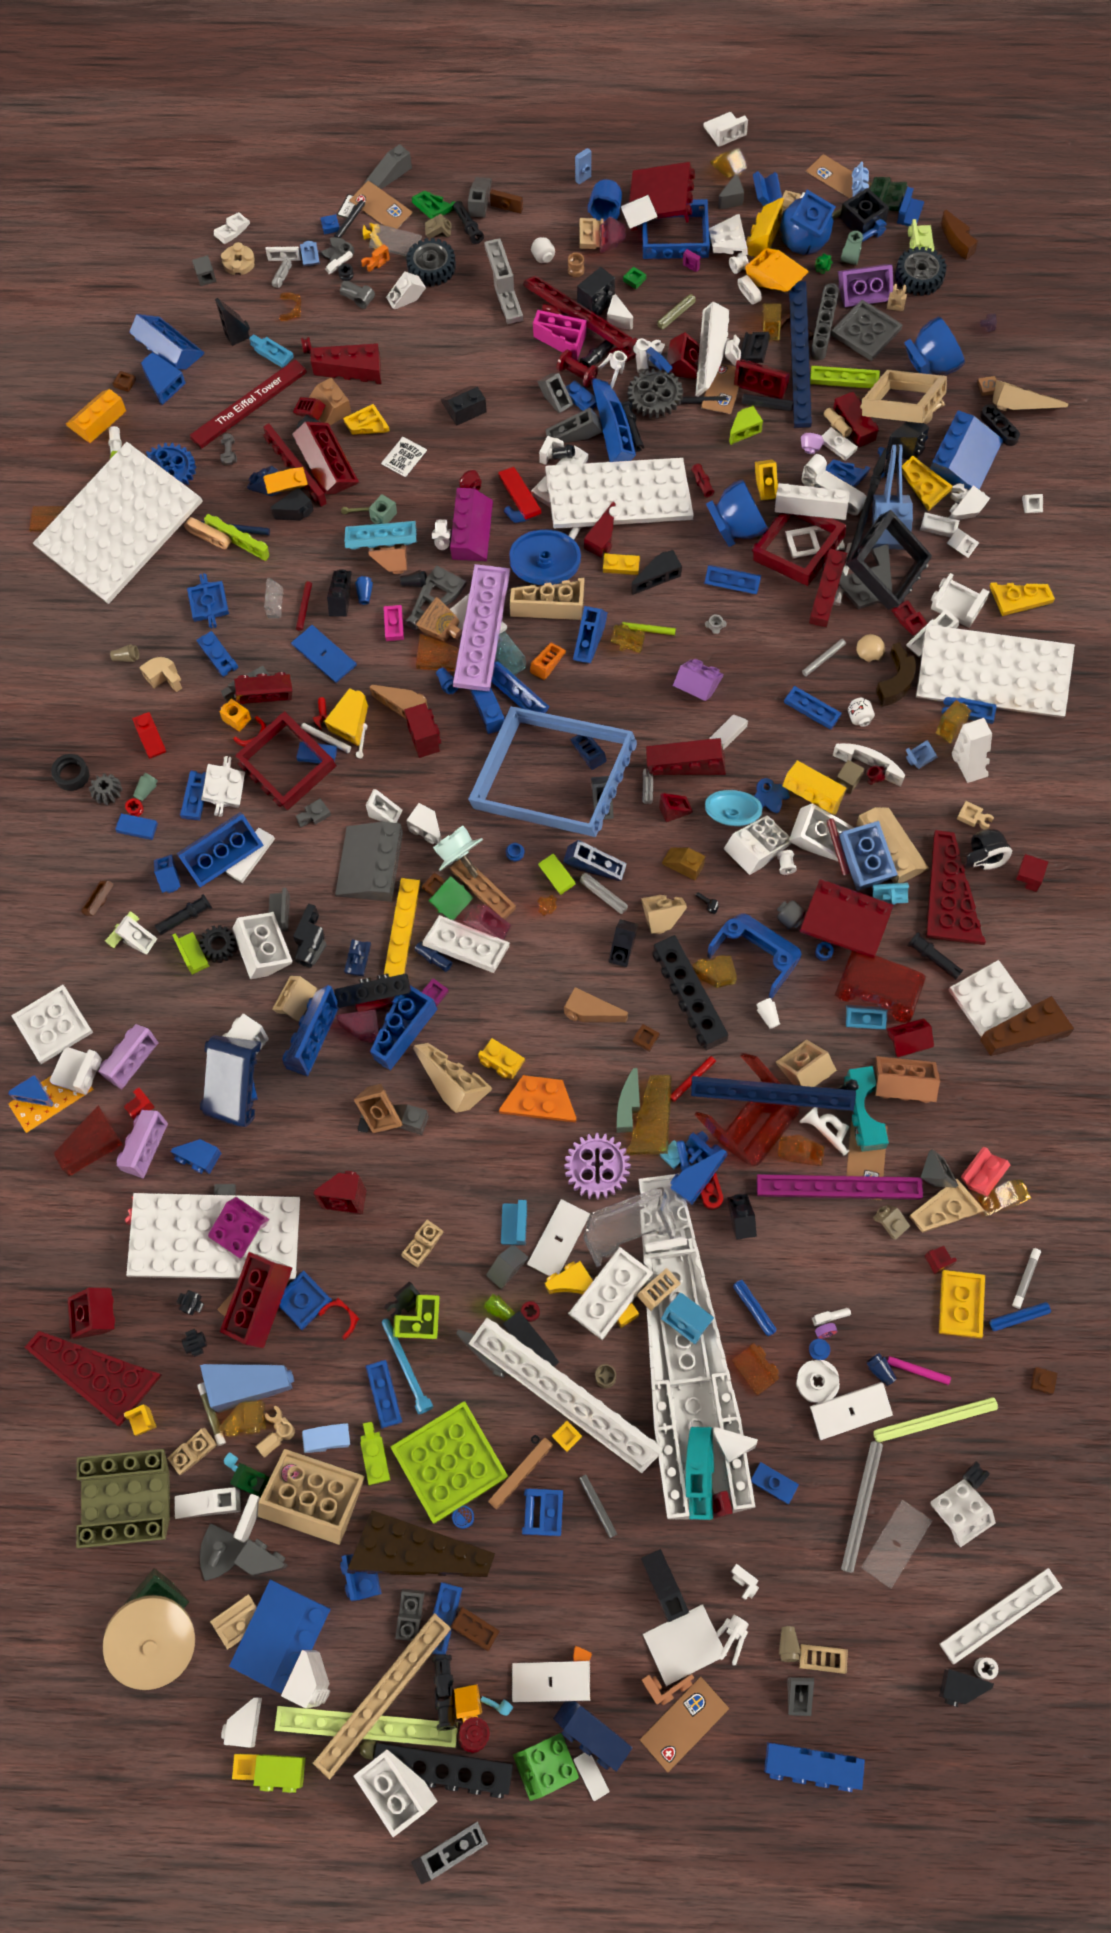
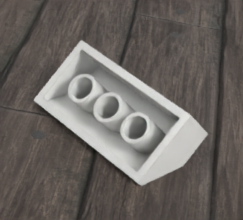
M778 483L775 512L846 520L850 491Z
M316 1650L301 1651L283 1690L282 1697L304 1708L317 1707L326 1702L330 1690L327 1689L329 1680L320 1652Z

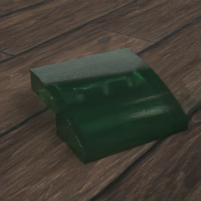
M874 177L870 190L889 207V211H900L908 185L907 182H891L890 177Z

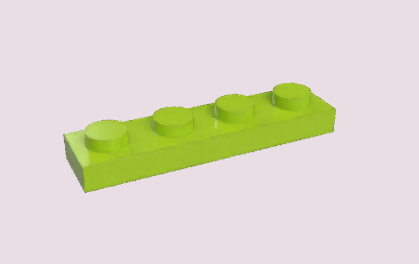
M811 366L810 384L872 388L879 380L880 370Z
M206 515L204 518L205 524L225 533L233 544L264 561L268 559L269 550L264 542L257 541L248 533H242L235 526L222 522L217 516Z

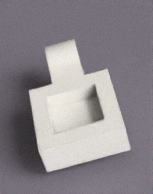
M736 334L733 340L727 338L725 357L734 366L741 357V350L738 348L740 339Z

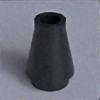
M418 570L405 576H400L402 587L423 588L426 585L427 574L425 571Z

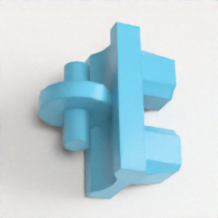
M909 884L873 885V898L893 905L908 903Z

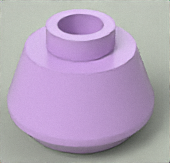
M804 433L801 436L802 449L807 454H815L824 443L823 437L818 434Z

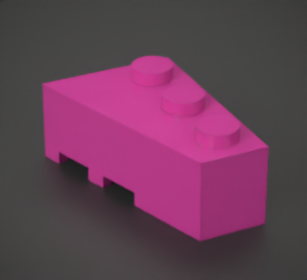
M537 310L533 321V336L562 353L567 349L572 351V358L578 360L586 337V320Z

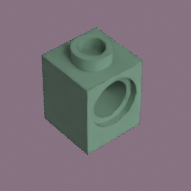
M381 494L369 508L372 522L375 524L389 523L397 514L396 503Z

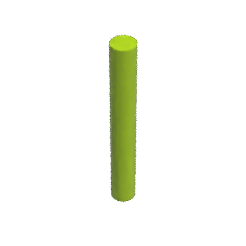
M622 622L621 629L674 636L676 628Z

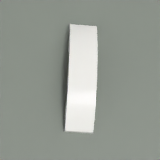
M836 744L833 752L834 757L845 762L855 758L870 766H883L885 768V780L901 787L905 774L885 755L856 744Z

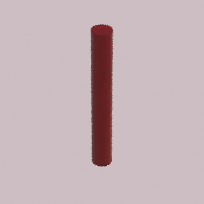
M309 581L305 582L296 625V630L303 631L312 588V583Z
M834 818L826 820L842 874H849V867Z

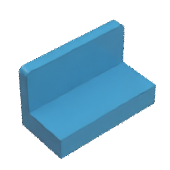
M518 1200V1204H503L502 1245H526L527 1200Z
M679 1293L666 1308L661 1319L693 1344H696L714 1317L683 1293Z

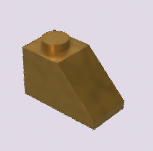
M671 847L662 864L696 881L704 867L706 856L690 848Z

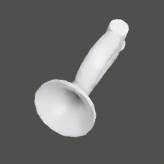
M814 1107L799 1121L800 1123H809L815 1126L843 1156L849 1152V1149L847 1150L842 1143L849 1126L841 1123L834 1115L824 1114L819 1118L818 1108ZM826 1122H830L838 1130L836 1136L826 1127Z

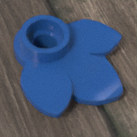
M768 778L761 779L757 783V793L754 797L760 801L762 808L766 806L770 811L776 814L779 813L782 800L790 798L788 790L781 784H774ZM764 784L769 786V790L764 789Z

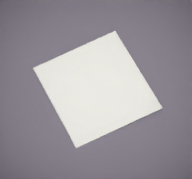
M703 1604L690 1610L688 1614L669 1623L666 1622L643 1634L666 1686L719 1660L723 1651V1646Z

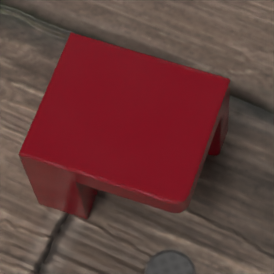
M945 1246L935 1250L932 1249L925 1255L934 1274L953 1266L957 1262L955 1257L951 1259Z

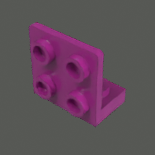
M235 1197L225 1204L208 1237L238 1258H242L258 1231L264 1228L270 1219L238 1197Z

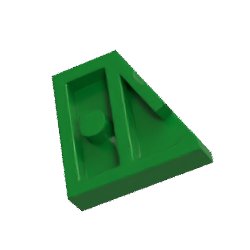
M427 191L412 197V203L430 219L440 214L445 215L454 210V201L451 204L443 201V197L433 195Z

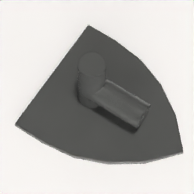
M210 1523L205 1533L200 1550V1564L205 1581L217 1578L228 1572L235 1565L234 1561L245 1546V1543L239 1542L234 1538L233 1534Z

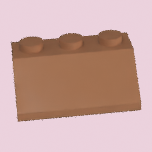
M876 1056L875 1080L877 1085L875 1096L884 1099L890 1097L899 1098L904 1101L910 1099L919 1100L924 1103H929L930 1101L937 1102L940 1078L936 1062Z

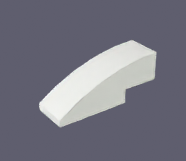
M945 609L935 620L932 619L927 625L956 629L959 626V620ZM926 626L906 644L919 658L922 656Z

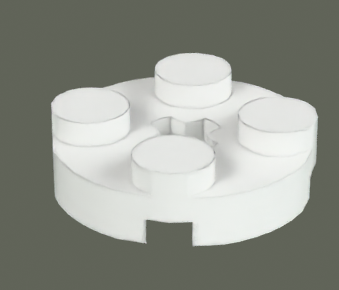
M825 1360L808 1361L800 1368L797 1374L796 1386L799 1393L811 1403L819 1404L830 1400L839 1390L838 1372L832 1364ZM813 1377H822L823 1380L821 1382L824 1385L822 1387L819 1385L817 1387L814 1386Z

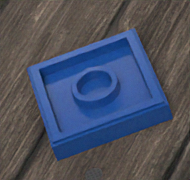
M303 1270L285 1288L279 1307L303 1330L326 1304L332 1302V1299Z

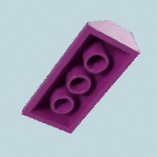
M457 488L450 545L452 560L487 561L493 500L476 489Z

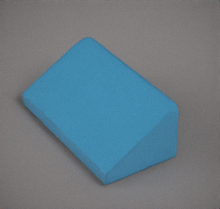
M846 1005V1027L886 1030L888 1010L885 1007Z

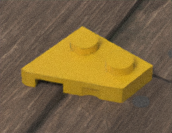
M374 404L343 418L345 425L352 435L390 431L389 426Z

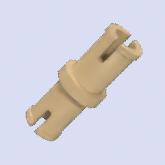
M833 408L825 410L824 417L831 422V426L837 429L843 437H848L852 433V428L844 422L845 419L838 415Z

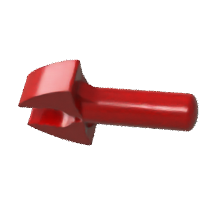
M320 697L318 698L319 716L313 717L317 728L322 731L321 723L329 715L326 713L325 698Z

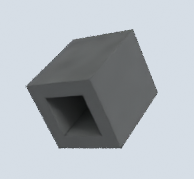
M208 255L192 260L200 286L216 282Z

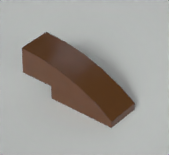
M945 210L941 220L943 232L955 251L967 260L975 253L978 240L969 234L970 227Z

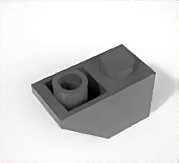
M249 1539L234 1561L237 1566L253 1576L283 1570L288 1566V1564L283 1562L285 1560L284 1556L276 1551L273 1554L267 1551L268 1545L259 1539H256L255 1542Z

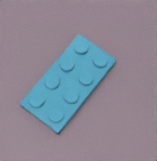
M416 521L345 527V548H375L379 545L394 546L395 544L410 545L416 542Z

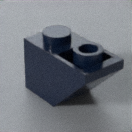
M270 466L261 469L257 473L254 472L249 477L250 482L247 488L268 496L281 493L268 494L263 478L265 475L279 471Z

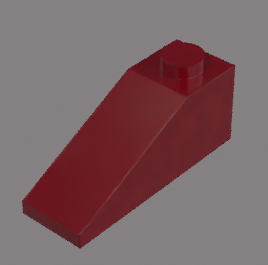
M615 502L611 503L584 538V549L600 558L605 553L608 554L612 548L614 516L609 514V510L611 507L616 506Z

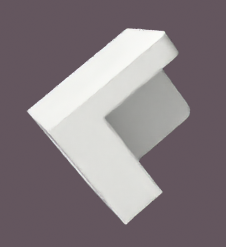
M957 528L947 544L969 558L979 542Z

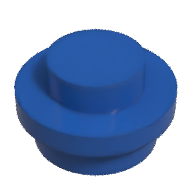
M512 843L506 848V857L509 860L516 862L524 857L525 851L522 845Z
M815 1339L809 1345V1353L815 1360H825L830 1354V1346L823 1339Z

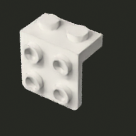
M66 1047L54 1069L50 1082L53 1085L86 1095L101 1065L102 1058L97 1052L92 1050L84 1053Z

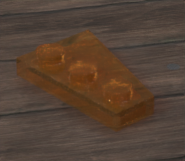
M420 634L416 668L427 670L445 668L447 671H455L459 648Z

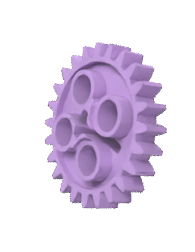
M596 1133L595 1139H592L590 1134H588L587 1141L581 1137L580 1145L574 1142L575 1150H568L571 1156L565 1157V1160L569 1163L564 1164V1168L569 1170L565 1173L566 1177H572L569 1180V1185L575 1183L574 1191L580 1188L581 1196L587 1192L588 1199L595 1194L597 1200H599L600 1194H603L605 1199H607L608 1192L614 1196L615 1188L621 1191L620 1183H627L623 1176L628 1177L630 1175V1172L625 1169H629L631 1164L625 1163L629 1160V1156H623L626 1153V1148L619 1149L621 1142L614 1144V1137L608 1141L606 1134L600 1139L598 1133ZM596 1149H599V1165H600V1172H599V1174H600V1183H599V1184L596 1183V1172H595V1150H596ZM590 1153L593 1157L590 1160H584L582 1155ZM604 1153H611L613 1158L605 1160L602 1155ZM588 1172L593 1177L590 1180H584L582 1175ZM609 1172L613 1175V1178L605 1180L602 1175Z

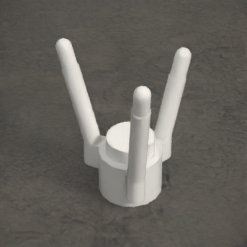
M615 351L614 354L609 353L608 357L598 366L600 371L610 361L611 367L615 369L610 384L612 389L619 370L620 374L623 373L627 356L621 351Z
M733 1615L731 1620L727 1618L716 1632L719 1637L728 1628L727 1633L730 1635L719 1657L721 1660L724 1659L734 1639H739L732 1661L733 1665L737 1663L744 1639L748 1634L746 1629L749 1626L747 1622L736 1615Z

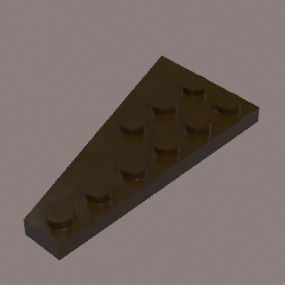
M372 1510L347 1573L367 1572V1574H376V1572L390 1573L391 1575L438 1574V1576L455 1574L463 1577H488L495 1553Z

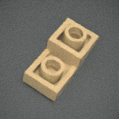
M426 1220L416 1232L414 1239L402 1252V1257L418 1268L436 1245L444 1231L429 1220Z
M202 1428L187 1443L181 1444L167 1459L178 1474L182 1475L216 1447L217 1443L208 1431Z

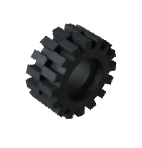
M215 925L211 926L212 930L207 928V933H202L203 939L200 938L202 952L212 962L216 963V960H218L219 963H222V959L228 961L227 957L230 956L232 958L234 956L232 952L236 953L237 942L232 931L228 930L225 926L223 928L222 925H218V928ZM217 938H223L226 941L225 946L220 950H214L211 947L212 942Z

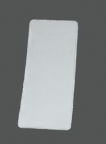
M583 1753L574 1758V1762L593 1801L609 1793V1789L592 1755L589 1756Z

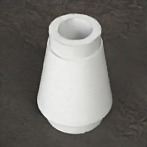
M771 998L756 1004L758 1013L769 1029L780 1025L775 1002H772Z

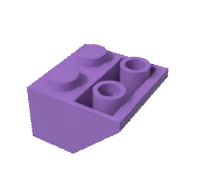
M691 659L680 666L673 686L706 701L711 698L724 674L720 673V670L715 667L703 665V662L698 659Z

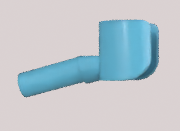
M228 1453L224 1458V1463L236 1472L238 1467L235 1463L238 1458L232 1453Z
M484 1696L481 1698L482 1703L493 1707L502 1715H509L513 1709V1706L505 1699L499 1705L497 1702Z

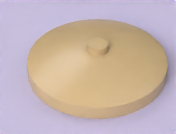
M143 1596L126 1603L109 1621L103 1638V1655L110 1673L120 1683L138 1690L156 1689L174 1681L188 1666L195 1647L194 1627L188 1613L177 1602L162 1596Z

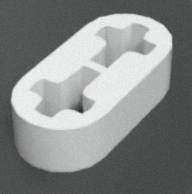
M746 275L738 279L739 289L752 305L762 300L760 290L749 276Z

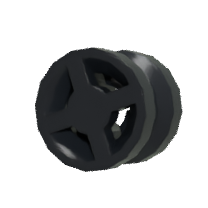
M975 1461L963 1474L962 1478L969 1480L972 1483V1487L977 1489L990 1473L987 1470H983L980 1464Z

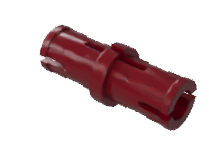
M695 464L691 470L695 475L696 484L701 488L706 498L711 497L715 491L710 484V478L705 474L701 464Z

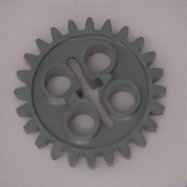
M652 369L651 373L648 370H645V374L640 372L639 377L634 376V381H630V386H628V399L632 404V409H637V414L643 412V417L649 414V418L653 415L658 418L659 414L665 417L666 412L671 415V410L676 411L677 406H680L681 400H683L682 383L678 382V377L674 378L673 373L668 375L666 371L661 373L660 370L655 372Z

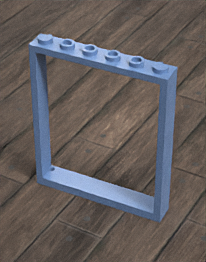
M511 706L468 800L473 809L596 837L598 831L602 829L605 814L607 815L609 812L610 802L616 796V788L623 779L624 769L629 765L630 755L636 749L637 740L632 731ZM520 723L623 744L590 823L485 800Z

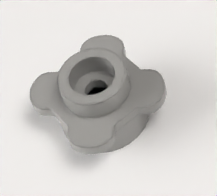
M716 614L712 615L709 621L705 622V627L710 628L714 634L720 633V630L727 625L726 621Z

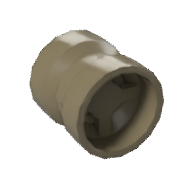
M603 1364L597 1368L595 1372L597 1385L604 1389L614 1385L616 1371L611 1365Z

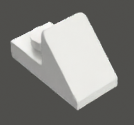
M125 916L114 931L124 939L123 942L144 954L149 952L157 940L155 936L129 916Z

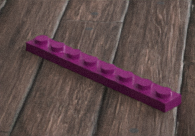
M757 1174L758 1197L922 1200L923 1198L922 1178Z

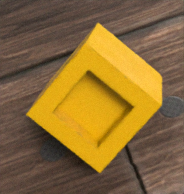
M144 1404L124 1413L125 1418L130 1421L135 1436L156 1428L151 1410Z

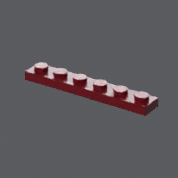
M269 423L263 426L265 432L263 436L266 442L272 444L274 452L277 456L280 455L282 457L284 465L286 467L289 466L291 469L303 467ZM303 467L308 485L302 488L305 491H309L313 502H317L320 507L327 504L324 492Z

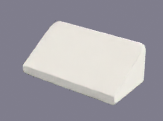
M266 247L268 261H283L284 259L301 261V249L299 247Z
M732 715L709 739L721 738L724 750L747 727L748 721L739 716Z

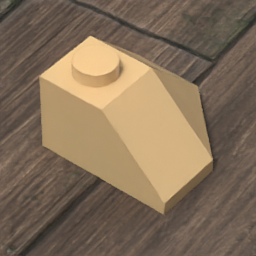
M666 895L641 898L651 934H662L667 930H671L687 908L686 903L681 897H675L674 900L668 899Z

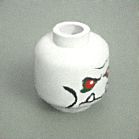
M864 698L854 699L848 707V713L854 725L867 726L875 716L870 701Z

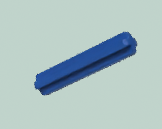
M737 1281L733 1288L766 1336L773 1335L777 1331L776 1327L744 1281Z
M1045 1302L991 1319L989 1323L991 1329L997 1331L1047 1315L1051 1312L1049 1304Z

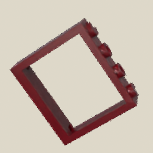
M780 513L777 518H774L770 528L763 533L761 540L754 544L752 548L753 561L809 586L826 563L829 550H836L846 537V525L832 518ZM792 515L831 533L806 568H802L766 551L767 547Z
M285 711L235 755L239 761L237 764L244 772L248 770L251 773L249 777L256 784L260 782L262 785L261 789L268 796L271 794L274 797L273 801L279 807L283 806L287 811L337 766L333 758ZM287 726L322 762L285 796H282L248 760Z

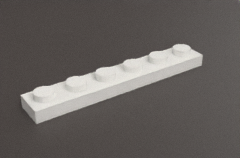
M1047 1568L939 1644L951 1663L955 1664L1058 1592L1062 1587L1050 1569Z

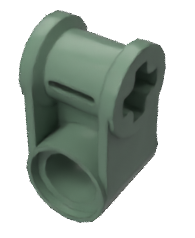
M852 231L849 233L846 245L842 251L841 262L857 265L863 241V234L861 232Z

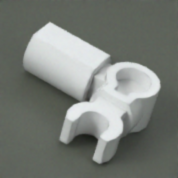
M643 338L637 340L633 347L636 353L637 373L645 374V370L649 371L646 351L652 347L658 353H661L662 349L655 348V346L660 345V340H654L653 342L646 341Z

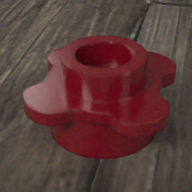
M875 765L867 770L868 784L873 785L885 780L883 773L885 768L883 766Z

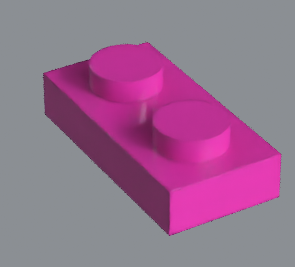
M402 605L384 606L386 641L404 640Z

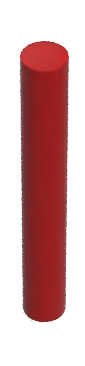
M710 1056L669 1098L675 1102L692 1085V1076L701 1077L716 1060Z

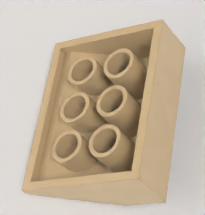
M284 1449L258 1502V1517L340 1545L365 1476ZM288 1464L297 1465L289 1468L287 1482H285L281 1477L283 1467ZM293 1472H299L296 1479L291 1477Z

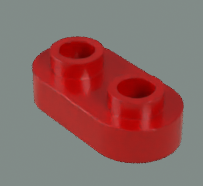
M716 1173L700 1193L704 1206L711 1210L718 1209L723 1202V1194ZM710 1197H715V1198H716V1202H714V1203L710 1202V1201H709V1198H710Z

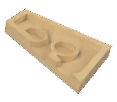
M956 1179L959 1186L956 1188L945 1187L913 1212L909 1218L924 1233L980 1214L985 1210L961 1182Z

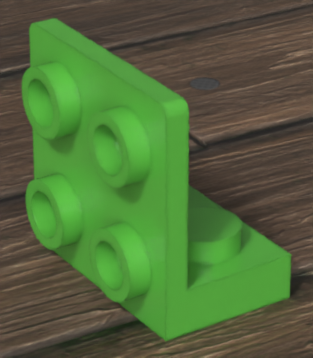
M561 1733L513 1754L530 1801L543 1797L579 1778Z

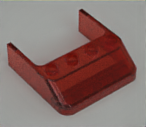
M745 1053L740 1055L761 1079V1082L781 1084L757 1056ZM748 1101L726 1131L722 1129L711 1115L697 1111L694 1115L724 1148L746 1164L758 1166L799 1113V1106Z

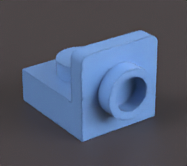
M305 241L303 244H300L303 266L320 264L316 242Z

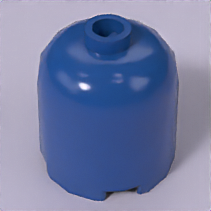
M609 179L600 180L595 184L588 203V213L590 212L594 219L598 221L603 219L604 224L617 220L622 201L620 186L615 181Z

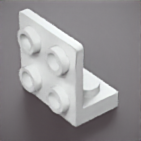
M732 112L704 123V128L718 147L747 135L748 119L746 116L736 119Z
M965 1479L931 1501V1506L951 1528L954 1540L959 1547H962L996 1523L991 1507Z

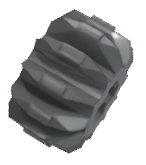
M103 773L102 777L96 775L97 780H91L92 786L89 787L91 797L100 805L104 802L108 806L110 801L115 803V798H121V783L114 775L110 774L107 776V774Z

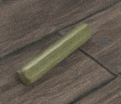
M693 294L685 297L658 320V327L665 329L696 302V297Z

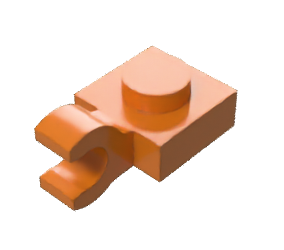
M383 244L372 252V257H365L361 260L362 266L367 265L369 272L374 267L380 268L390 260L388 247Z

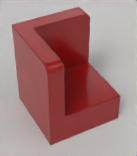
M140 1087L133 1091L136 1097L124 1106L133 1120H135L137 1115H140L141 1110H153L155 1108Z

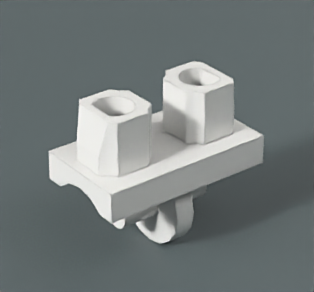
M436 520L432 539H435V546L439 550H445L450 544L449 538L452 532L447 527V520Z

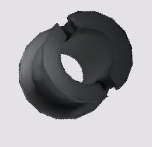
M567 444L565 447L553 448L552 452H556L552 453L555 460L566 457L571 459L575 456V448L570 444Z

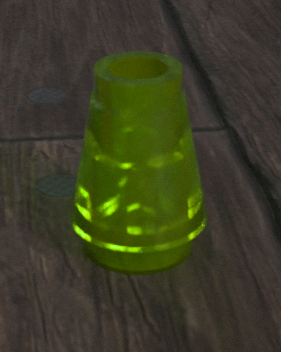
M492 1294L483 1307L487 1310V1313L504 1321H507L515 1314L499 1295Z

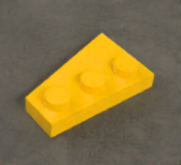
M914 456L902 465V474L928 511L952 490V485Z
M991 583L989 586L1002 616L1048 605L1055 600L1048 584H1026L1025 586L1014 585V583H1007V585Z

